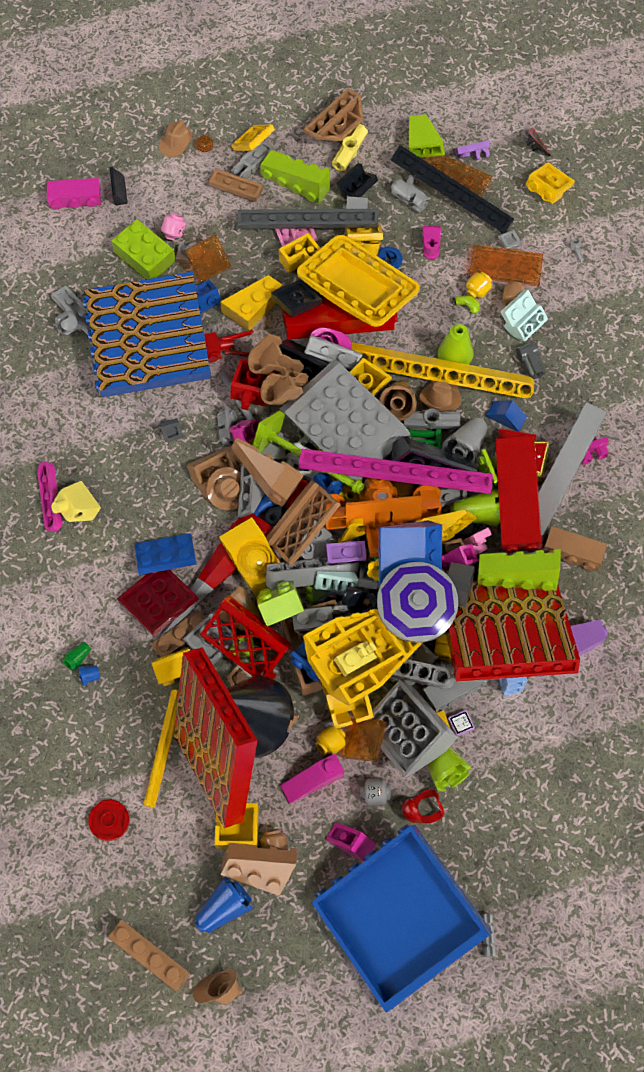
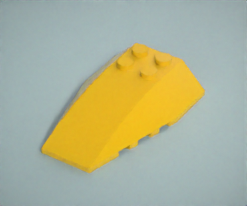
M377 609L361 614H351V616L337 617L303 636L307 660L330 696L348 706L380 688L422 644L408 642L393 635L382 623ZM364 641H367L368 644L372 642L376 647L374 653L377 659L344 677L334 659Z

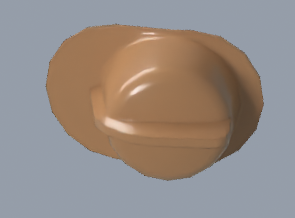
M182 120L170 123L159 144L161 153L167 157L181 155L193 137L192 131Z
M229 968L205 977L196 985L193 991L194 1000L200 1004L215 1001L226 1005L232 1002L237 996L242 994V988L237 981V971Z

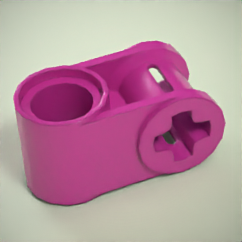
M423 226L424 256L430 260L436 259L439 256L441 226Z
M257 419L242 420L230 427L229 432L232 433L234 441L236 438L250 443L255 439L260 421Z

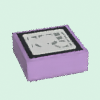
M467 710L447 719L457 737L475 729Z

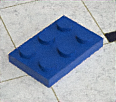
M191 533L134 543L139 575L197 565Z

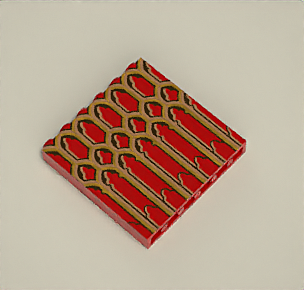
M478 580L473 581L466 607L458 606L456 617L446 631L456 682L578 673L580 656L559 586H557V590L545 591L543 589L505 588L503 586L487 587L478 585Z
M203 647L183 652L174 737L224 828L244 822L258 740Z

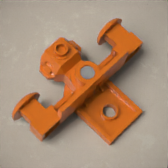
M366 478L363 483L365 484L364 488L358 494L361 502L346 503L341 495L330 494L341 505L327 521L325 527L326 530L347 528L348 522L352 519L363 518V527H365L370 557H379V527L398 525L407 521L422 520L423 518L441 515V491L435 486L421 485L414 491L413 496L396 498L398 493L390 480ZM333 503L327 504L326 510H328Z

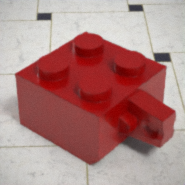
M240 358L231 383L230 399L241 401V409L249 410L251 404L266 407L267 404L261 397V386L271 373L267 375L255 374L249 368L248 359Z

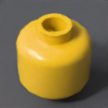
M484 272L474 273L466 282L468 290L466 293L474 298H484L492 288V279Z
M328 726L316 736L317 742L315 745L322 755L331 756L345 747L346 742L344 738L346 735L341 728L337 729L333 726Z

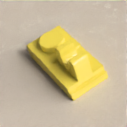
M364 641L337 656L334 662L344 677L376 660L377 656L374 653L376 647L372 642L368 644L367 641Z

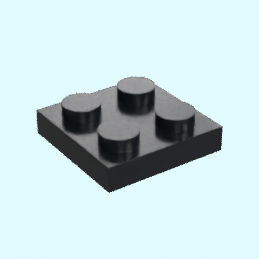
M301 279L271 292V298L291 317H295L322 304V298Z

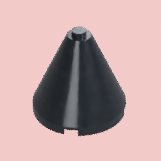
M265 676L249 677L228 687L229 693L258 740L255 758L264 757L276 751L287 739L290 720L293 721L294 706L287 689L278 681Z

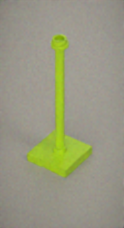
M278 411L259 423L252 446L256 447L259 453H261L270 442H275L300 457V448L278 436L285 417L283 412ZM326 472L350 486L353 493L360 494L365 484L360 479L355 481L344 474Z

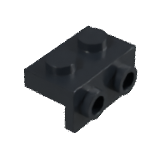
M357 163L336 185L343 198L361 197L378 181V178L375 174L365 172L362 164Z

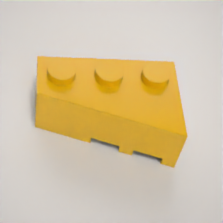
M268 275L220 301L221 313L249 331L276 304L271 298V292L282 288V284Z

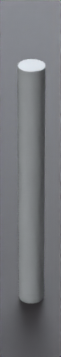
M222 371L219 375L230 392L232 381L226 371ZM235 400L245 419L255 420L249 410L241 409V401Z

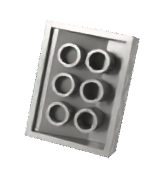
M399 680L372 710L374 718L364 720L361 723L362 727L405 778H408L445 753L458 738L413 686L402 680Z

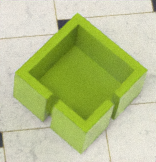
M286 580L279 583L278 587L274 590L267 588L259 592L257 605L267 626L304 611L302 601L293 581L288 582Z

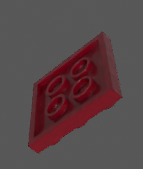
M171 570L146 574L117 598L118 602L153 637L199 600L197 595Z

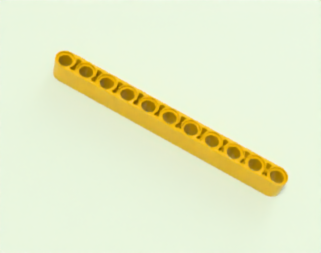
M351 342L352 350L366 354L368 358H365L366 360L385 372L437 382L442 381L448 384L520 398H529L534 393V380L526 375ZM378 357H383L386 361L382 362L378 360ZM395 361H402L404 364L398 365ZM414 364H419L422 368H415ZM436 367L440 371L434 372L431 368ZM450 371H455V372H457L458 374H457V375H451L449 372H450ZM472 374L476 378L470 379L467 375ZM492 378L494 381L487 382L485 379ZM509 381L512 385L507 386L504 382ZM523 385H528V386H530V388H529V389H523L522 386H523Z

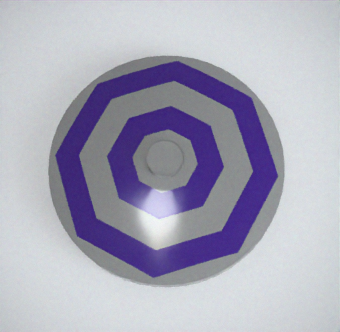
M410 562L396 567L384 578L377 595V609L384 626L396 637L414 643L428 642L440 637L452 625L458 610V595L452 580L444 571L428 563Z

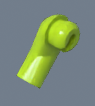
M456 296V305H467L471 313L479 312L480 303L473 296Z

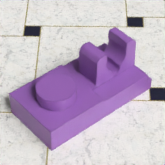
M490 140L457 147L454 149V155H460V158L471 156L470 153L474 152L475 159L478 160L482 151L485 158L490 156L488 148Z
M365 541L326 544L327 564L366 561Z

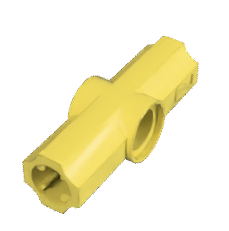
M359 124L343 139L342 146L332 161V166L335 170L339 172L345 171L351 160L357 156V150L368 134V130L364 125Z

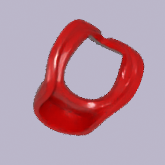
M434 789L425 790L415 798L405 800L402 804V812L405 818L411 823L427 824L442 819L444 809L439 801L440 798L437 791ZM435 797L440 810L430 816H422L418 810L419 802L424 798Z

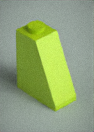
M426 114L409 116L410 152L420 158L444 156L443 140Z

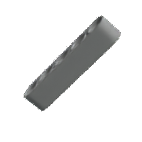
M327 558L296 561L293 566L287 562L269 564L266 567V586L270 589H276L279 583L286 580L288 582L293 581L295 587L315 585L317 571L355 572L357 578H359L360 561L327 564ZM324 578L323 584H326V578Z
M409 659L391 676L441 689H450L455 683L454 675L448 669ZM409 666V671L403 674V668ZM428 670V675L425 678H421L422 672ZM447 674V680L443 683L440 682L441 676Z

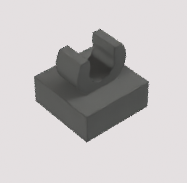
M177 418L160 424L165 442L183 437Z

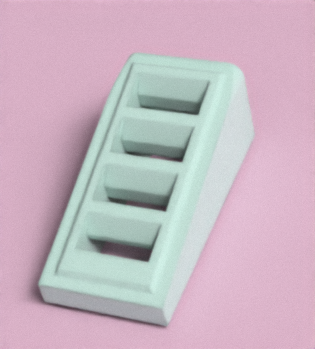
M317 571L314 589L343 593L349 587H357L358 578L355 572ZM324 578L327 579L326 584H323Z

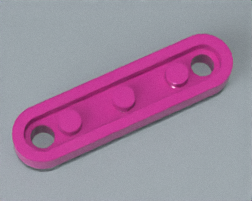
M43 461L38 467L37 475L44 526L47 531L57 532L62 527L63 521L61 512L54 513L51 508L58 495L56 470L53 463Z

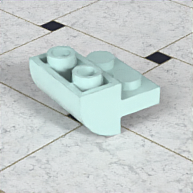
M525 289L501 311L506 322L503 325L505 329L517 340L524 342L548 320L542 306L536 304L529 290Z

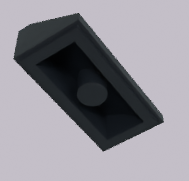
M110 167L114 205L128 204L125 177L115 168Z
M311 590L314 602L325 603L335 599L336 602L341 601L342 593L328 590Z

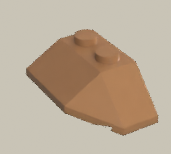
M347 88L303 129V132L317 140L342 141L363 121L361 95Z

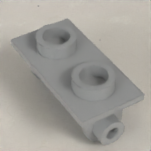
M224 405L225 409L218 411L217 418L218 426L220 428L225 426V428L219 430L220 442L223 445H229L231 441L234 442L229 428L236 425L237 415L234 410Z

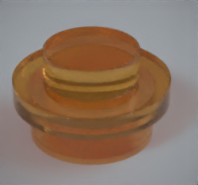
M206 135L199 137L196 143L197 149L201 152H209L213 148V140Z

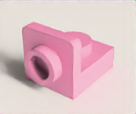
M486 528L464 539L463 542L465 545L472 544L476 555L488 549L485 544V538L492 534L489 528Z

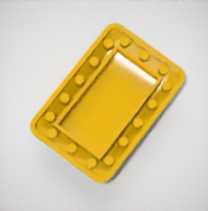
M344 235L335 236L297 269V275L309 286L343 310L374 327L381 326L416 296L420 289L419 284L415 280Z

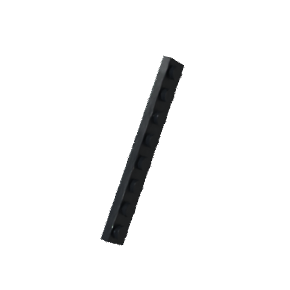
M400 145L390 159L393 163L501 233H506L513 223V217Z

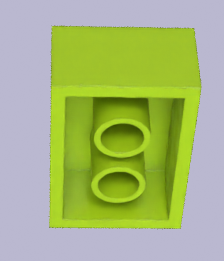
M138 219L111 240L114 252L145 279L157 278L176 261L174 249Z

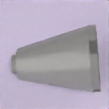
M472 418L443 442L442 448L451 453L461 454L462 457L468 458L474 465L488 428L486 422L481 418Z

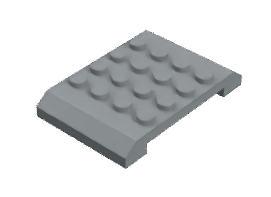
M335 360L302 388L303 393L297 399L287 401L279 409L292 424L294 423L324 452L386 460L392 454L393 443L402 436L411 437V433L404 424ZM346 475L355 481H357L358 479L363 481L366 478L361 476Z

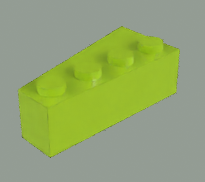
M271 150L260 164L261 175L264 178L271 179L277 182L279 186L286 187L292 190L293 193L306 197L310 202L320 204L330 190L329 168L320 169L314 163L307 165L301 159L292 160L289 155Z
M554 549V553H544V550H536V554L526 555L524 551L510 556H507L506 553L480 554L478 585L543 589L545 591L557 590L561 549Z

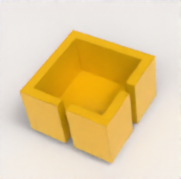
M321 684L330 718L335 728L339 729L353 724L348 711L352 712L356 723L374 718L368 695L348 706L330 696L324 685Z
M247 803L244 822L227 828L223 827L216 814V849L227 850L230 843L257 845L258 848V803Z

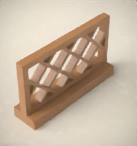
M311 479L267 535L266 539L269 545L288 564L293 566L341 504L328 491ZM330 503H333V504L329 507V509L326 510V505H327V504H330ZM320 507V512L315 514L316 508ZM319 519L318 523L314 525V520ZM308 522V528L303 529L304 523ZM307 534L306 538L302 541V535ZM296 537V543L292 544V538ZM295 549L294 553L290 557V550Z

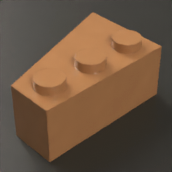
M230 843L222 858L220 875L280 896L297 864V848L278 850L277 847L270 846V849L257 848V845Z

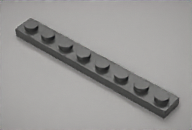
M378 209L238 210L237 227L238 229L378 228Z

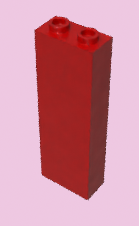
M327 298L322 299L321 305L295 317H291L282 309L287 340L309 338L315 329L321 327L333 329L344 334L394 330L395 322H398V315L395 313L383 325L378 327L371 326L343 310Z
M534 435L495 439L503 552L509 554L525 550L536 552L538 549H543Z

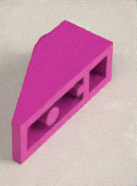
M333 754L315 763L280 786L289 804L343 778L345 771L336 754Z

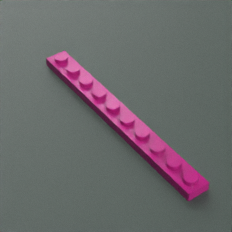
M301 449L299 468L487 494H491L493 474L309 449Z

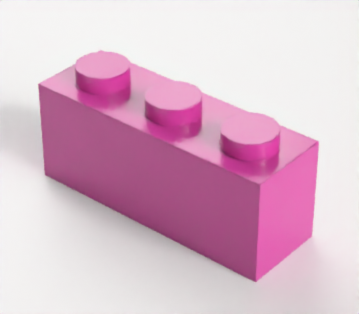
M99 178L47 181L49 208L61 209L65 207L78 208L80 206L95 207L96 205H102Z

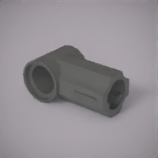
M535 342L516 348L517 357L520 363L524 364L529 377L537 379L545 375L546 371L539 358V349Z

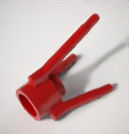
M249 330L230 336L218 337L220 351H225V355L235 354L249 357V352L231 350V348H234V339L249 336L254 331Z

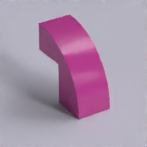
M472 544L460 546L443 555L442 571L449 570L451 562L470 566L479 562Z

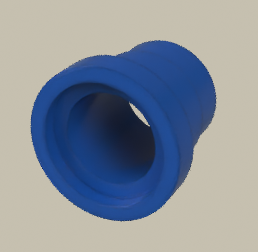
M97 665L78 667L82 686L100 679Z

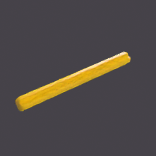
M177 689L171 691L144 800V805L150 808L156 806L175 729L179 693Z

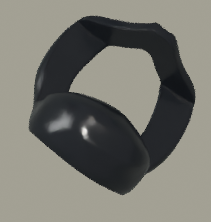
M349 587L342 593V604L356 613L361 614L377 609V597L359 587ZM369 599L373 606L361 611L363 601Z

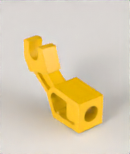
M356 518L348 522V527L343 536L338 539V543L354 542V537L357 538L364 535L365 527H358L364 526V519Z

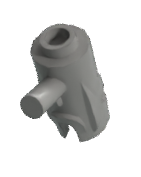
M409 175L406 182L401 179L394 181L391 186L392 194L405 202L407 206L413 205L412 209L421 213L427 206L428 201L426 200L429 197L421 190L412 186L415 177Z

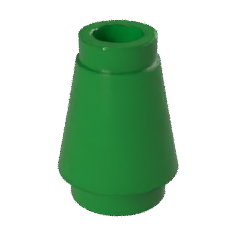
M82 642L65 653L62 662L72 671L75 668L78 669L91 651L90 646L86 642Z

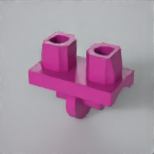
M595 436L581 462L582 465L592 462L593 458L590 453L593 452L596 453L600 460L607 458L609 454L607 448L609 440L607 437L597 439Z

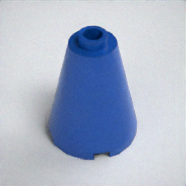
M224 877L195 916L197 920L195 925L201 932L206 931L210 933L251 911L255 905L249 904L252 899L238 881L234 884L231 878Z

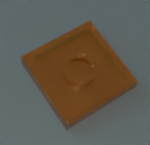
M216 234L184 250L200 283L231 267Z
M351 718L353 724L347 727L346 737L344 738L346 744L341 750L340 757L343 759L377 762L387 723L383 720L369 719L356 723L355 718Z

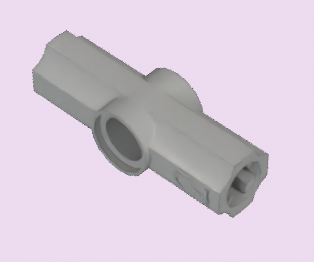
M433 408L426 411H415L408 419L404 420V426L406 428H425L435 431V429H459L460 412H439ZM431 418H432V419H435L436 421L431 422V421H429L428 419H431Z

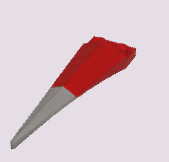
M252 513L242 518L239 517L235 523L233 522L228 531L250 518L254 519L265 537L274 527ZM221 542L191 588L199 600L170 623L162 633V636L177 626L212 591L237 570Z

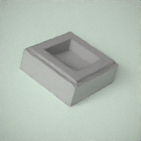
M514 230L498 236V240L506 252L522 245Z

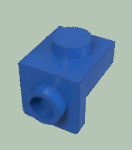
M327 473L317 474L312 479L328 491L329 494H340L342 487L345 485L339 480L333 481Z

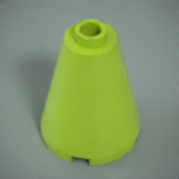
M462 324L452 326L438 347V359L468 365L473 359L474 351L467 327Z
M498 488L492 489L491 494L479 493L455 501L454 506H451V512L467 510L477 517L474 523L501 526Z
M451 747L427 764L434 786L438 791H447L445 787L450 784L452 788L457 786L468 777V769H472L469 763Z

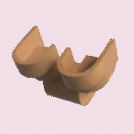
M267 334L250 351L248 365L251 372L255 374L267 375L273 370L278 372V374L271 373L263 381L261 397L266 404L282 405L286 401L297 399L303 393L302 388L309 383L308 375L300 373L304 368L300 360L291 359L282 354L279 345L282 343L280 336Z

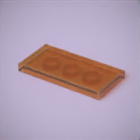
M445 155L426 157L424 160L480 197L484 194L493 177Z
M474 244L469 277L476 272H484L493 281L507 283L517 281L523 285L539 287L543 254Z

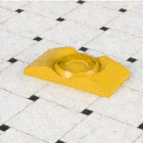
M250 518L218 538L257 601L259 592L268 588L266 586L267 565L281 562L272 551L265 535L254 519Z

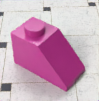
M335 822L325 839L348 855L363 862L366 861L364 857L373 851L376 846L361 831Z

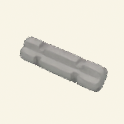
M482 914L481 917L493 932L482 941L485 946L483 954L484 957H494L496 955L495 947H493V944H495L494 928L491 925L493 923L492 914Z

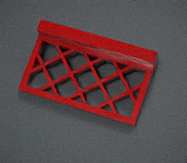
M230 595L221 602L218 610L200 633V636L252 676H261L256 672L255 665L265 664L266 673L264 676L268 677L292 646L291 642L273 628L267 626L265 622ZM223 610L229 614L230 622L221 623L220 613ZM242 624L245 627L246 634L236 635L235 625ZM231 625L233 636L223 637L221 626ZM210 627H218V638H212L207 634ZM247 637L248 648L239 649L237 638ZM251 637H259L262 647L252 648ZM233 639L235 650L225 648L224 640ZM266 649H274L279 655L276 659L268 660ZM263 650L264 660L254 661L253 651ZM249 651L251 662H243L240 659L239 652Z

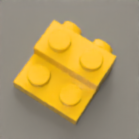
M548 162L530 174L526 186L531 192L539 194L544 201L553 204L561 199L563 193L574 185L575 180Z

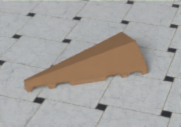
M232 445L187 465L192 481L208 501L207 483L210 476L216 470L223 467L241 470L243 463L231 449Z

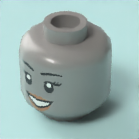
M383 778L367 779L365 786H361V799H365L368 806L385 805L387 800L391 799L390 783L387 784Z

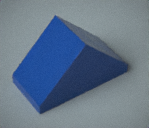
M513 400L493 401L486 414L487 418L518 432L527 418Z

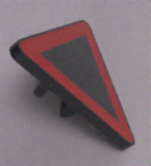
M532 127L526 132L529 137L526 140L527 146L534 142L535 144L531 146L532 151L540 148L548 157L551 156Z

